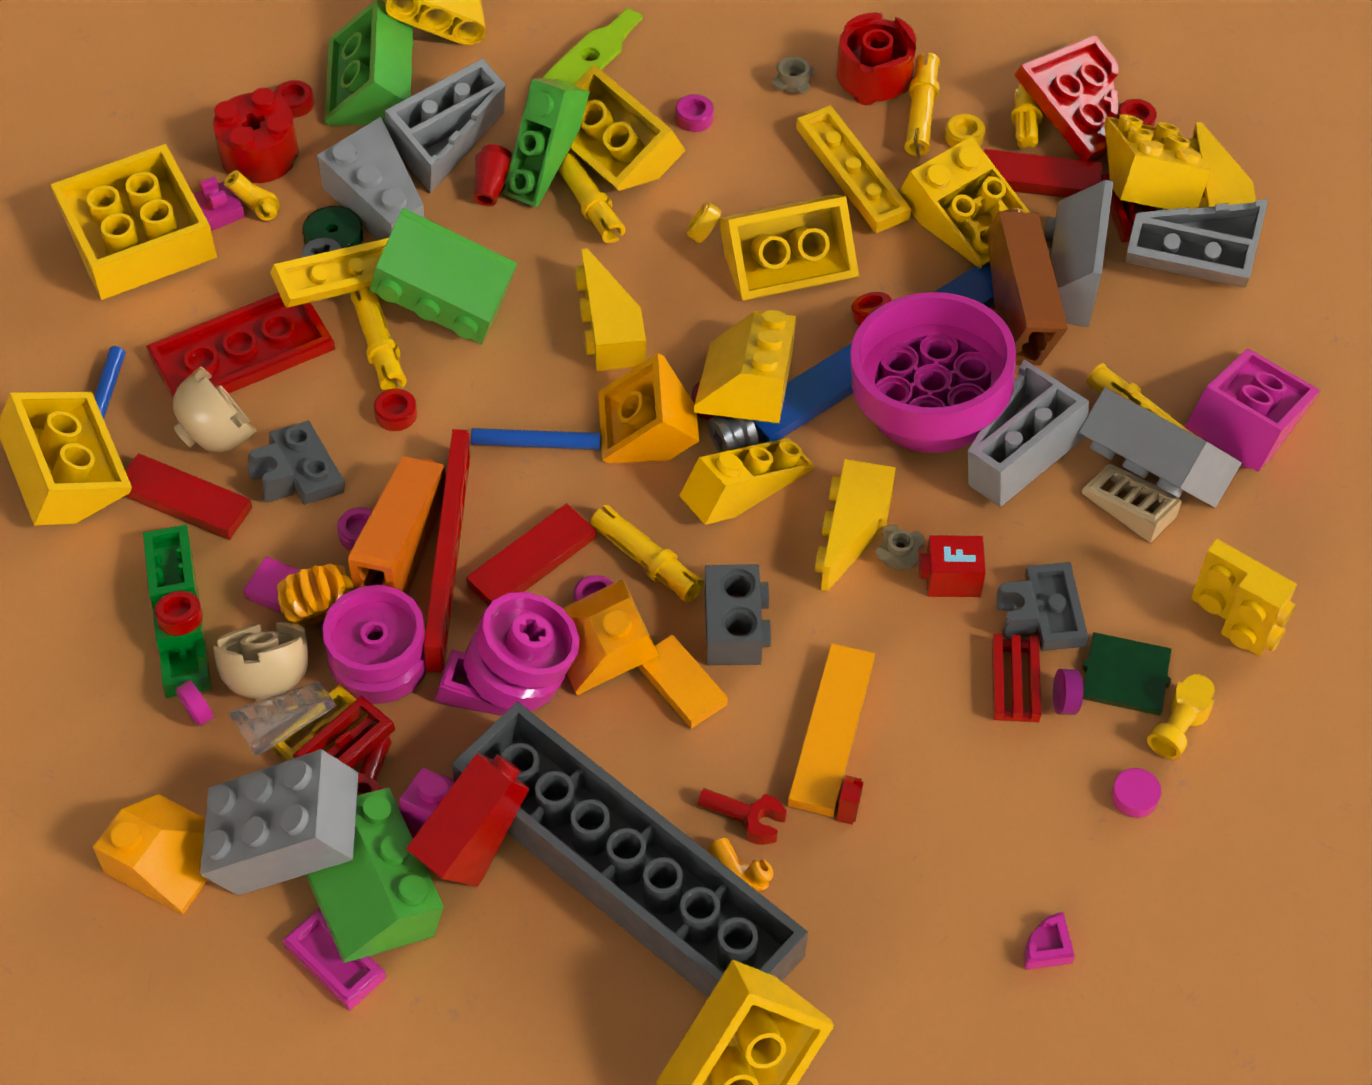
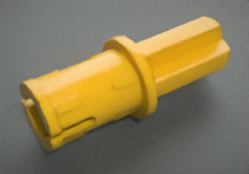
M1020 83L1018 88L1014 90L1015 108L1012 111L1011 120L1016 125L1017 146L1021 149L1026 147L1034 148L1038 143V124L1042 120V110Z

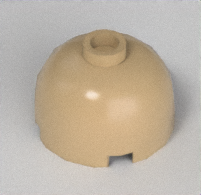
M200 366L179 385L173 397V412L179 422L174 427V430L189 447L197 443L211 452L219 453L231 450L246 441L257 430L249 425L251 421L221 385L214 387L209 380L212 375Z
M276 622L277 631L262 632L261 624L234 630L221 636L217 640L218 647L214 646L213 649L220 677L228 688L243 697L256 698V701L261 704L274 703L283 699V693L297 685L304 677L308 666V647L305 629L298 624Z

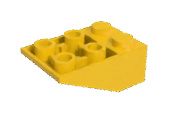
M1125 114L1120 115L1119 119L1106 116L1104 125L1110 181H1113V191L1120 200L1163 209L1187 207L1194 209L1199 207L1211 169L1203 161L1201 154L1189 145L1190 141L1182 136L1178 127L1165 122H1157L1156 126L1142 124L1143 121L1141 119Z
M972 136L911 170L899 190L900 195L910 206L911 213L921 226L979 268L990 263L987 230L998 212L1019 209L1025 213H1030Z

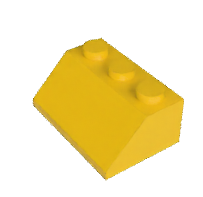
M593 65L574 85L590 92L580 130L570 149L618 191L659 179L686 151L671 128L596 65Z
M833 194L723 216L718 219L725 259L742 301L859 277L846 196Z
M778 310L754 311L711 341L694 405V413L780 423L792 361L796 316L786 315Z
M10 392L0 416V440L34 526L76 524L130 493L132 486L92 392Z
M732 959L659 1076L656 1084L797 1085L833 1029L834 1024L830 1018L777 977Z

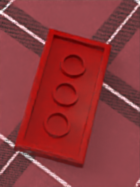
M278 292L149 344L146 348L151 361L173 399L179 385L200 366L212 375L209 380L214 387L221 385L229 394L335 350L333 338L311 302L286 308Z

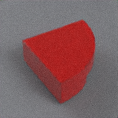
M845 775L839 799L837 822L853 825V822H856L864 781L861 778Z

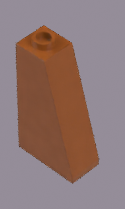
M1019 209L999 211L987 230L995 313L1003 319L1013 335L1016 347L1015 365H1021L1024 359L1032 365H1041L1068 328L1038 213H1025Z

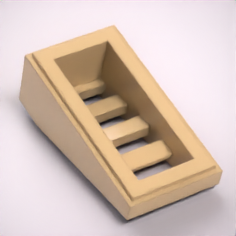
M1110 463L1082 490L1084 496L1149 543L1177 517L1182 500L1166 490ZM1111 480L1115 485L1108 492L1101 489L1106 482ZM1124 489L1128 494L1123 499L1117 497ZM1135 499H1138L1141 502L1138 506H1135L1131 503ZM1148 508H1150V509H1152L1154 512H1153V513H1149V512H1147L1146 510H1147Z

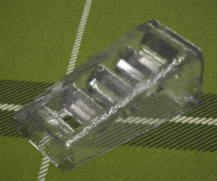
M317 681L239 707L229 712V715L255 756H259L335 708L336 704L321 682Z

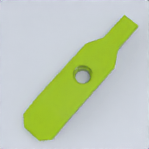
M627 8L609 26L590 31L542 79H555L575 85L593 65L602 70L621 53L624 39L643 20V15ZM586 59H595L594 61H586Z

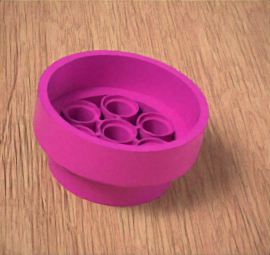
M926 292L903 296L882 305L872 312L862 322L854 335L851 345L852 389L856 402L864 414L877 425L879 430L888 439L901 447L924 453L948 452L964 447L975 440L981 429L991 424L1000 416L1009 404L1013 394L1016 364V347L1013 335L998 314L984 304L968 297L942 292Z

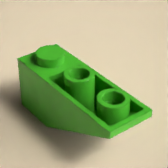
M532 79L503 195L534 207L539 206L580 130L590 91L560 80Z

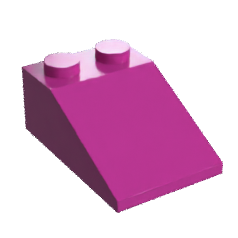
M1247 348L1206 386L1184 428L1242 462L1240 466L1253 468L1259 472L1274 456L1316 399L1320 390Z

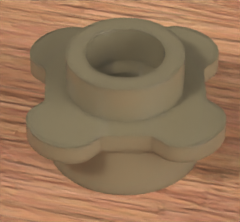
M787 57L777 64L778 75L772 82L775 89L797 92L799 94L807 93L810 90L808 81L814 75V69L804 59L800 57Z
M896 525L886 526L882 532L884 537L882 545L876 548V557L893 569L903 570L915 567L918 564V549L923 547L925 543L924 536L918 531L910 533L899 529ZM902 544L904 548H899L896 545Z

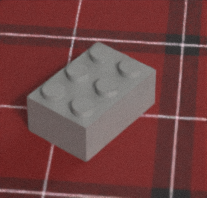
M321 749L209 787L200 875L239 896L353 860L358 772Z

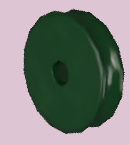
M326 206L308 215L303 223L302 234L305 245L317 238L333 239L342 248L359 245L363 241L362 222L359 216L349 208Z

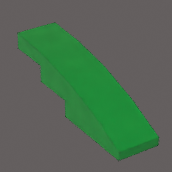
M186 524L143 532L148 590L153 608L155 637L160 655L162 684L166 698L177 696L175 693L176 687L189 679L194 683L199 692L212 690L203 620L194 631L185 635L174 636L161 631L154 612L157 602L172 592H190L199 599L188 526Z

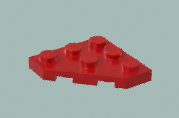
M1094 35L1022 64L1014 76L1080 159L1091 161L1107 154L1104 121L1106 116L1115 118L1118 114V91L1114 90V79L1118 76V62L1097 36Z

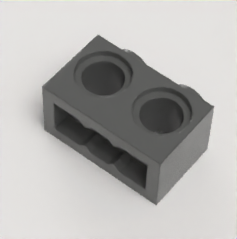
M759 564L705 565L704 595L707 665H761L762 647L771 646L770 620H762L761 609L769 608L768 582H760ZM740 594L743 595V597H732L730 595ZM733 632H742V633H745L746 635H743V636H735V635H732L731 633H733Z

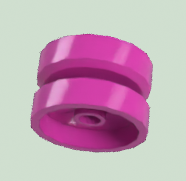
M383 585L364 586L342 595L329 608L322 625L323 637L331 676L337 686L341 685L356 699L362 695L370 703L379 704L394 702L410 694L424 679L426 666L423 614L412 597L393 587Z
M528 592L507 593L493 600L486 609L478 624L477 631L466 648L464 668L468 681L481 697L497 707L509 710L518 701L529 711L536 710L548 704L558 691L565 678V674L578 655L580 638L573 620L563 608L551 600Z

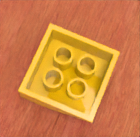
M166 144L50 184L85 268L101 300L217 258L210 225Z

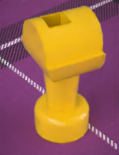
M1193 674L1188 676L1183 683L1178 682L1170 704L1171 716L1168 722L1157 724L1147 737L1149 747L1161 757L1170 760L1180 758L1187 746V738L1184 734L1190 726L1201 725L1208 719L1215 702L1212 699L1215 688L1209 678L1200 674Z

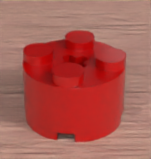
M875 12L858 15L846 23L839 39L836 76L842 88L853 95L857 103L872 105L876 101L893 99L909 91L916 52V35L913 29L902 19L895 17L894 22L883 19V13Z
M258 88L253 93L238 95L215 106L213 129L221 165L228 174L237 170L243 176L250 178L251 183H267L283 177L291 170L292 162L295 157H298L299 153L293 114L290 107L282 99L276 97L271 89Z

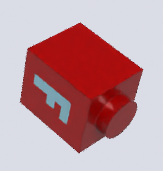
M929 536L927 553H919L918 560L919 579H927L928 597H981L986 575L983 536Z

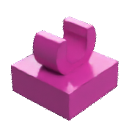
M214 176L200 182L201 191L193 195L204 213L211 231L245 217L242 205L235 194L224 185V181L218 183Z

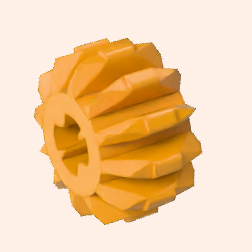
M331 563L323 566L315 565L309 569H301L298 573L289 574L285 579L281 580L277 585L279 595L277 598L281 613L284 614L287 623L298 624L302 627L309 624L317 625L325 620L329 608L342 595L354 590V586L345 566Z

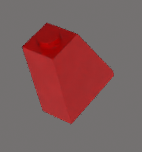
M476 753L406 849L441 879L478 887L530 789L517 779L521 771L499 754L494 759H490Z

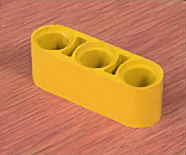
M385 0L386 12L393 19L456 43L474 45L483 40L486 35L482 2L480 0Z

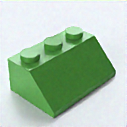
M374 0L329 38L324 122L330 126L368 125L379 117L382 118L385 124V110L411 97L413 26L390 17L386 12L385 2L382 0Z
M403 208L376 265L369 291L378 294L387 302L396 303L415 312L424 320L434 321L454 331L458 336L464 339H471L482 345L501 309L518 263Z
M390 788L357 796L353 860L306 874L343 964L434 937L443 912L444 905L425 864L406 849L413 838Z

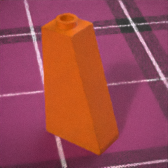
M402 456L349 554L348 563L354 589L364 586L383 585L397 588L405 594H409L443 503L446 481L445 466L443 464L436 463L427 458L415 459Z

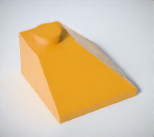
M656 353L598 392L602 460L606 463L669 461L699 442L697 413H694L695 404L665 357L660 353Z
M623 579L563 608L573 620L580 638L578 655L567 671L577 696L659 656Z
M160 794L121 809L93 846L105 874L181 915L186 912L209 880L200 875L205 818Z

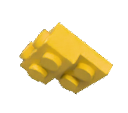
M1216 538L1207 550L1191 600L1198 603L1205 611L1226 619L1221 634L1229 638L1234 645L1261 656L1265 649L1273 652L1286 632L1284 626L1297 606L1290 601L1297 583Z

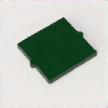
M1093 632L1089 657L1084 660L1082 669L1086 671L1083 699L1160 716L1165 688H1168L1171 683V678L1167 675L1172 649Z

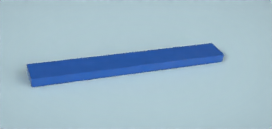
M990 263L982 268L973 267L934 292L965 296L990 308L994 305ZM852 343L787 382L780 423L753 420L757 435L765 443L783 438L853 394L851 375Z

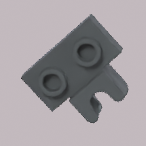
M309 420L269 432L270 445L254 449L248 455L249 477L251 479L263 478L264 491L262 493V500L264 502H272L293 495V489L296 490L304 505L344 493L345 481Z
M1071 562L1027 566L1025 572L1026 581L1006 582L999 586L996 595V607L1000 611L1009 610L1006 614L1005 627L1002 631L1004 638L1011 639L1012 635H1021V638L1035 636L1037 632L1042 651L1086 647L1089 637Z

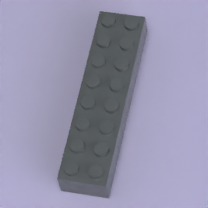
M518 701L452 763L454 781L459 778L476 753L490 759H494L499 754L514 764L521 771L517 779L530 789L507 833L707 998L711 995L732 959L771 974L780 981H783L805 957L808 937L806 929Z

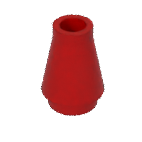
M488 144L483 146L481 152L476 154L475 192L473 199L482 206L491 207L496 205L498 196L506 183L512 153L505 147Z

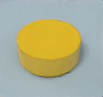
M971 114L955 115L947 122L945 140L950 147H953L972 136L977 144L981 146L985 134L984 123L978 117Z
M711 202L702 204L687 227V236L697 243L703 242L716 225L721 215V209Z

